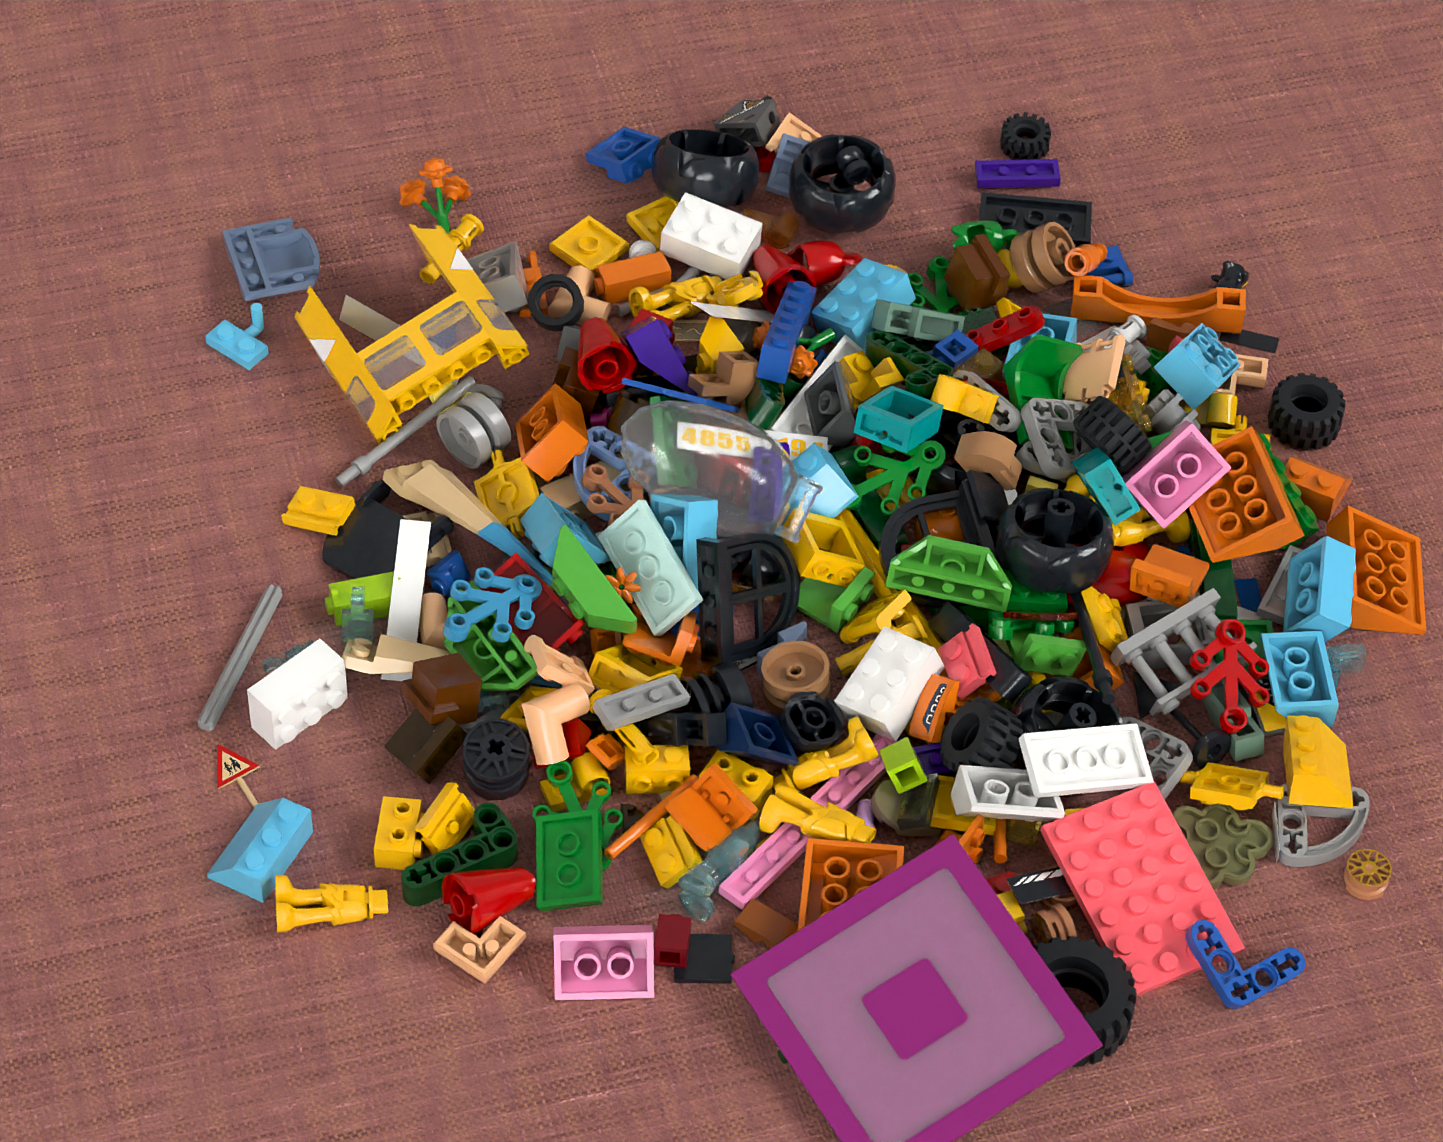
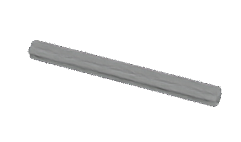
M271 584L266 587L197 720L200 729L210 732L215 728L282 598V589L279 586L275 587Z

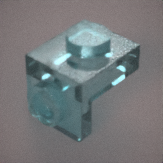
M1364 643L1343 644L1327 648L1335 688L1338 686L1340 674L1362 672L1367 654Z

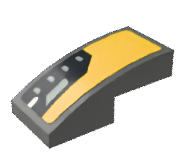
M1269 676L1254 679L1261 687L1266 688L1270 694L1269 702L1261 708L1253 707L1248 699L1249 693L1239 683L1242 696L1251 706L1254 721L1264 733V738L1284 734L1287 718L1276 712ZM1256 693V698L1263 701L1262 696Z

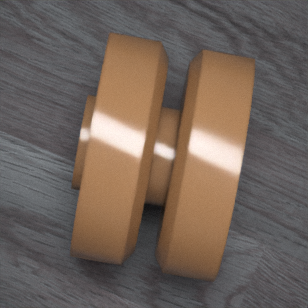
M1048 222L1038 226L1035 230H1029L1015 236L1011 243L1010 252L1011 261L1020 282L1027 290L1033 293H1041L1053 288L1054 285H1061L1074 280V275L1070 274L1065 267V256L1071 249L1075 248V245L1069 233L1062 225L1056 222Z
M789 641L775 646L763 658L761 666L763 696L767 708L773 714L780 717L789 699L800 692L813 691L818 693L817 697L825 701L827 698L831 699L830 663L826 653L817 645L806 641Z

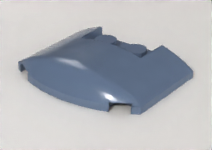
M285 218L222 231L228 258L234 269L244 301L308 289L309 286L311 288L314 287L320 272V258L317 245L306 229L303 227L300 229L292 227L294 225L293 220Z

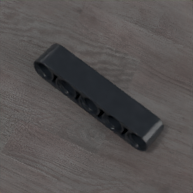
M949 600L944 602L928 622V625L945 642H948L961 631L964 633L970 629L969 625L972 623L978 626L963 610ZM980 628L997 672L995 676H988L986 682L999 695L1013 704L1033 679L993 639L987 637L988 635Z

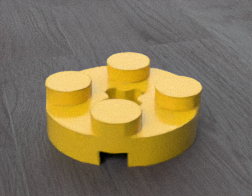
M749 271L751 277L743 278L740 273L720 282L712 288L714 291L713 295L709 293L706 295L709 304L738 307L737 304L745 300L752 301L763 295L761 289L763 282L759 273Z

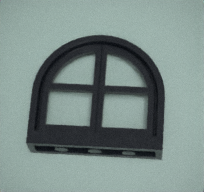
M969 480L961 481L959 490L911 500L899 507L890 516L882 531L879 544V559L886 578L891 559L899 555L895 553V543L901 529L909 521L917 517L924 538L930 535L924 514L954 508L965 541L960 542L989 548L1001 567L987 521L980 517ZM908 592L912 598L911 601L926 607L940 609L946 601L941 598ZM951 601L958 607L968 605L964 603Z
M757 532L743 533L722 539L708 537L696 539L698 591L703 598V601L699 603L701 660L716 664L727 660L735 662L757 656L758 652L776 645L778 632L789 628L793 622L800 594L798 568L788 547L772 535ZM752 549L753 588L732 593L731 554ZM760 549L766 551L774 558L779 567L782 581L762 585ZM782 593L778 613L772 624L763 632L762 598ZM754 600L755 638L734 644L733 605Z

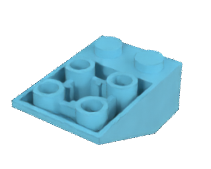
M1201 323L1153 368L1177 393L1181 394L1183 400L1192 409H1196L1241 364L1238 362L1236 354L1231 349L1225 348L1218 341V336L1210 327H1205Z

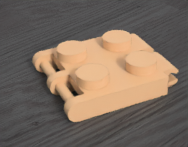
M1122 334L1115 335L1113 339L1104 341L1101 338L1094 339L1092 343L1084 345L1080 342L1074 343L1081 345L1082 350L1091 349V351L1083 352L1068 369L1063 383L1065 400L1087 402L1088 398H1090V401H1094L1098 396L1109 397L1110 393L1116 388L1125 346V337Z

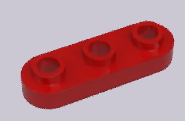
M1025 306L1019 311L1003 318H998L985 326L970 330L965 335L979 346L977 358L1037 332L1044 325L1045 318L1038 307Z

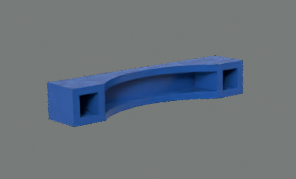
M804 281L788 282L763 342L756 377L785 384L804 325L808 326L810 312L813 308L817 288L811 287L810 284Z

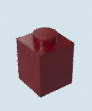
M659 914L654 941V965L686 968L691 940V917H683L679 914Z

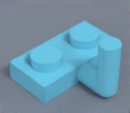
M253 303L251 305L252 325L245 331L227 320H223L205 336L206 344L247 370L252 369L269 354L268 346L255 338L264 329L263 310L260 303Z

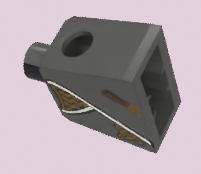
M764 96L761 100L740 101L714 123L716 131L739 137L753 147H765L779 127L780 119L776 111L775 100L770 96Z

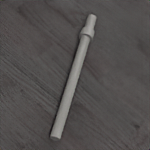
M468 376L401 427L398 432L392 434L365 456L360 455L351 462L352 466L335 478L336 483L343 488L358 475L363 476L372 469L371 465L476 386L475 380Z

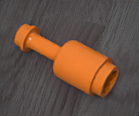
M1094 243L1092 245L1082 244L1071 249L1065 256L1067 271L1074 276H1083L1095 270L1100 262L1106 259L1108 254L1107 247L1101 243Z

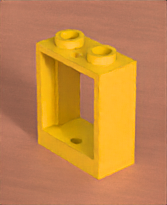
M793 508L779 531L795 559L800 576L848 587L866 566L844 521ZM819 548L829 550L830 552L819 550Z
M620 644L596 652L588 674L595 686L601 689H609L612 694L671 674H675L679 680L683 668L674 664L667 666L657 660L656 665H654L652 659L656 660L655 657L647 654H634L626 646Z

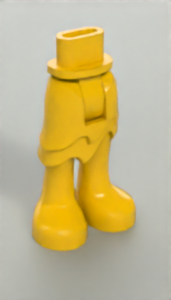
M704 275L664 285L663 291L650 295L645 287H635L629 292V304L632 314L636 317L643 308L673 321L682 316L689 318L703 311L691 302L709 304L706 295L708 293L713 295L714 291L712 288L722 282L718 275L712 277ZM666 304L672 306L663 311L655 310Z
M1140 507V511L1114 526L1112 524L1114 546L1119 547L1143 542L1145 538L1165 531L1171 542L1180 543L1189 538L1191 531L1190 521L1185 510L1164 529L1142 507ZM1150 518L1152 519V520L1147 521V522H1142L1143 520H1146V519H1150Z
M858 716L848 721L849 736L844 741L826 750L805 753L797 757L799 762L795 766L788 765V770L782 768L783 774L773 778L775 791L782 784L793 787L797 792H800L831 777H838L839 770L870 762L878 758L879 754Z
M782 784L777 787L775 795L768 797L759 821L760 830L769 834L777 831L781 823L784 822L801 827L802 834L810 835L816 839L871 843L876 835V828L865 825V820L855 816L853 813L830 802H827V806L820 805L797 792L793 787Z
M275 875L277 933L288 932L294 927L318 922L331 921L333 926L359 922L365 918L373 919L374 914L388 913L387 890H373L372 886H368L367 892L366 887L362 885L319 883V888L296 889L292 886L288 876ZM322 904V907H319V908H306V909H303V908H295V907H302V906Z

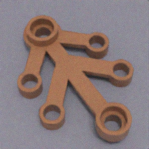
M592 464L585 469L582 485L593 492L603 490L617 504L607 502L606 498L601 494L593 493L589 496L586 504L587 509L596 514H611L607 523L609 527L638 500H644L643 491L648 482L647 477L640 472L631 474L628 481V487L631 489L630 500L608 480L607 471L603 466ZM662 491L652 492V494H665Z

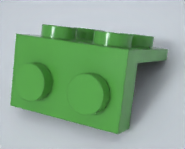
M864 567L848 587L806 577L800 583L797 609L838 633L847 621L850 622L854 618L861 604L867 602L875 590V586L872 585L875 572Z
M1035 628L1013 630L1012 640H1005L1013 660L1026 672L1033 671L1049 673L1051 675L1072 676L1087 650L1083 640L1060 638L1055 632L1052 636L1039 635L1035 633Z

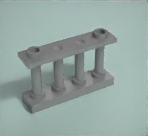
M1214 588L1116 645L1109 657L1116 667L1124 662H1127L1128 665L1132 664L1158 700L1149 711L1152 717L1162 711L1164 714H1168L1180 705L1179 701L1191 694L1190 686L1197 679L1204 678L1224 661L1216 663L1213 657H1211L1210 664L1205 668L1206 671L1192 678L1166 642L1168 640L1167 637L1175 633L1177 636H1182L1193 653L1205 648L1190 627L1192 626L1191 622L1199 618L1201 621H1205L1215 634L1216 626L1221 621L1215 615L1216 609L1214 607L1221 597ZM1226 632V634L1233 639L1230 633ZM1255 642L1249 644L1252 650L1255 651L1257 648ZM1149 647L1159 652L1182 684L1170 693H1168L1142 657L1143 651ZM1237 652V661L1244 668L1249 663ZM1197 656L1199 661L1202 664H1204V660L1201 657Z

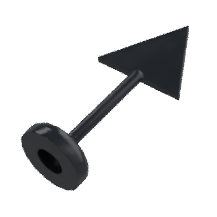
M1133 671L1139 718L1142 719L1150 714L1149 711L1158 699L1140 674ZM1159 679L1168 693L1181 686ZM1176 708L1170 712L1197 740L1192 749L1193 762L1199 768L1204 769L1208 762L1217 764L1227 755L1232 741L1226 732L1221 729H1215L1202 735Z

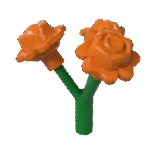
M432 158L426 160L424 168L419 169L418 172L420 176H426L428 179H431L432 187L435 188L438 212L427 203V198L424 196L426 182L420 178L415 181L407 180L405 184L400 186L401 199L399 204L406 208L414 203L419 207L423 206L437 219L438 226H442L448 234L450 226L447 216L451 206L456 203L457 199L465 201L467 197H471V192L464 178H460L457 175L444 177L447 172L452 171L451 165H445L444 159ZM442 194H443V195H446V198H445L446 205H445V207L443 206Z
M765 320L761 327L754 329L752 337L753 346L759 348L760 352L770 328L768 320ZM828 328L811 339L799 338L798 344H805L808 348L805 349L802 345L797 346L789 373L795 374L799 379H802L805 375L811 377L814 368L818 365V362L813 359L815 356L813 351L834 339V331Z

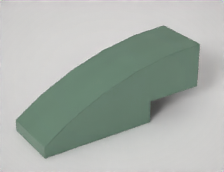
M877 299L871 328L941 342L957 329L962 332L965 317Z
M1224 678L1212 687L1210 694L1202 699L1215 729L1221 730L1219 717L1225 710ZM1203 687L1198 689L1202 693L1205 692ZM1239 690L1238 707L1245 711L1247 724L1237 733H1227L1232 741L1228 752L1234 761L1264 754V733L1252 719L1251 706ZM1227 718L1229 723L1234 726V722Z

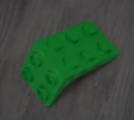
M1035 335L1003 366L1010 403L1021 413V408L1032 398L1063 400L1062 393L1065 376L1072 363L1083 353L1082 346L1045 335ZM1055 411L1057 416L1063 419L1062 416L1057 411ZM1021 419V424L1016 432L1019 444L1024 445L1030 439L1024 422ZM1058 430L1066 453L1070 454L1074 450L1070 431ZM1040 433L1041 436H1042L1047 442H1049L1048 438H1047L1045 435H1043L1042 433Z

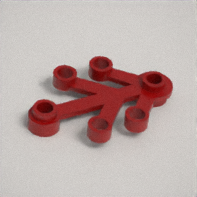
M1226 619L1216 626V639L1204 649L1195 651L1189 660L1190 665L1195 670H1204L1210 664L1211 657L1224 648V661L1204 678L1197 679L1190 686V693L1196 699H1204L1210 694L1212 687L1224 678L1225 710L1219 717V723L1222 730L1234 734L1247 724L1245 711L1238 707V682L1249 693L1248 699L1250 704L1256 708L1263 707L1269 702L1270 694L1266 688L1261 687L1254 679L1263 678L1269 672V664L1265 659L1260 658L1245 642L1246 630L1243 624L1235 619ZM1226 632H1229L1232 635L1233 639L1230 638L1226 634ZM1237 652L1249 663L1248 672L1237 661ZM1197 656L1204 660V664L1198 662ZM1255 665H1259L1262 668V672L1257 671ZM1197 685L1202 686L1205 692H1200ZM1256 693L1262 696L1263 701L1256 698ZM1227 718L1234 722V726L1229 723Z

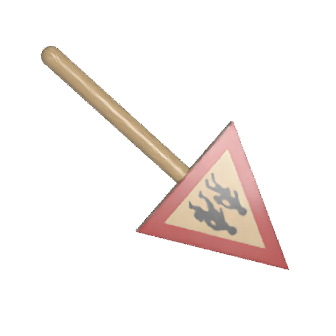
M217 744V789L237 780L248 800L255 808L259 803L242 777L260 768V766Z

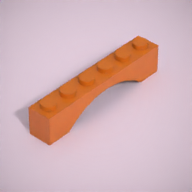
M1074 276L1070 317L1081 320L1126 323L1129 316L1137 315L1144 321L1145 325H1149L1152 319L1156 317L1178 327H1181L1185 322L1197 327L1203 323L1205 327H1210L1216 332L1241 334L1246 311V289L1216 287L1192 296L1157 298L1127 291L1112 284L1104 277Z

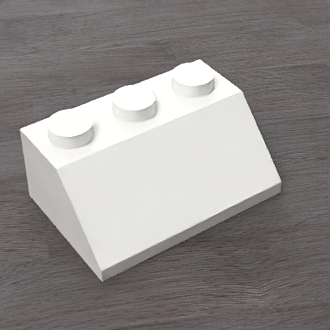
M960 765L950 794L956 815L977 817L979 814L983 817L1050 822L1062 819L1065 815L1060 796L1034 797L1027 770Z

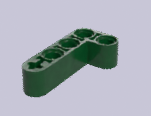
M871 331L866 335L865 355L875 368L884 358L890 357L904 378L901 384L905 386V391L930 400L939 374L953 376V368L886 331Z
M793 373L788 374L785 384L756 377L751 392L745 398L748 419L760 428L771 430L782 408H786L805 385V380L803 378L799 379Z
M858 444L830 453L837 461L850 484L854 485L868 480L866 477L867 466L858 465L854 458L855 450L860 447ZM861 452L858 458L866 460L865 453ZM875 490L863 496L861 505L851 510V512L879 551L882 531L890 517L882 513L880 507L882 499ZM885 505L884 509L886 511H890L888 507ZM901 529L896 539V554L900 553L901 545L908 544L903 529Z
M1192 517L1190 521V536L1187 539L1190 552H1195V558L1209 563V570L1199 587V594L1202 595L1214 588L1221 597L1214 607L1216 609L1215 615L1218 619L1237 620L1238 612L1232 560L1212 563Z
M483 803L474 810L475 837L411 864L403 870L401 875L402 896L408 905L419 907L441 898L443 879L453 872L508 868L516 862L518 857L517 834L496 804Z

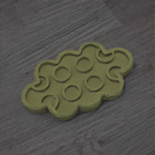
M1218 803L1206 805L1201 811L1191 806H1181L1172 812L1214 891L1222 882L1230 885H1241L1248 882L1256 866L1255 860L1264 858L1272 847L1273 833L1266 824L1255 819L1240 820L1237 812L1229 805Z

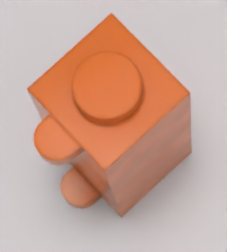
M662 251L599 265L595 268L596 278L594 279V287L597 295H602L604 301L611 304L629 300V292L635 287H645L651 293L671 283V268Z

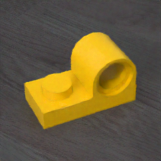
M939 374L930 400L944 405L943 409L958 412L989 424L999 396L954 377Z
M1212 393L1194 409L1198 413L1195 419L1199 422L1200 426L1226 429L1235 428L1238 397L1231 394ZM1183 399L1178 403L1186 413L1192 410Z
M591 752L584 753L583 756L576 757L572 761L573 778L570 783L579 804L590 801L592 787L596 782L605 781L610 785V779L603 764ZM562 774L554 778L556 780H563L566 775ZM548 779L540 781V789L551 811L556 812L566 809L567 807L559 789L553 787ZM604 788L596 791V794L599 796L607 793V790Z

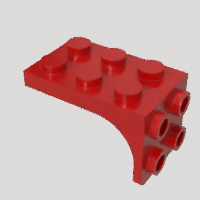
M514 553L493 573L494 576L514 579L521 574L531 575L542 586L540 596L531 604V611L535 614L531 628L520 629L514 623L516 613L519 610V602L515 601L509 606L508 623L523 646L529 636L536 635L542 638L546 645L559 651L558 648L562 644L567 642L571 645L584 633L581 627L585 622L582 619L578 620L575 618L571 610L517 553ZM489 587L485 589L480 588L484 591H490L501 594L507 591L494 587Z

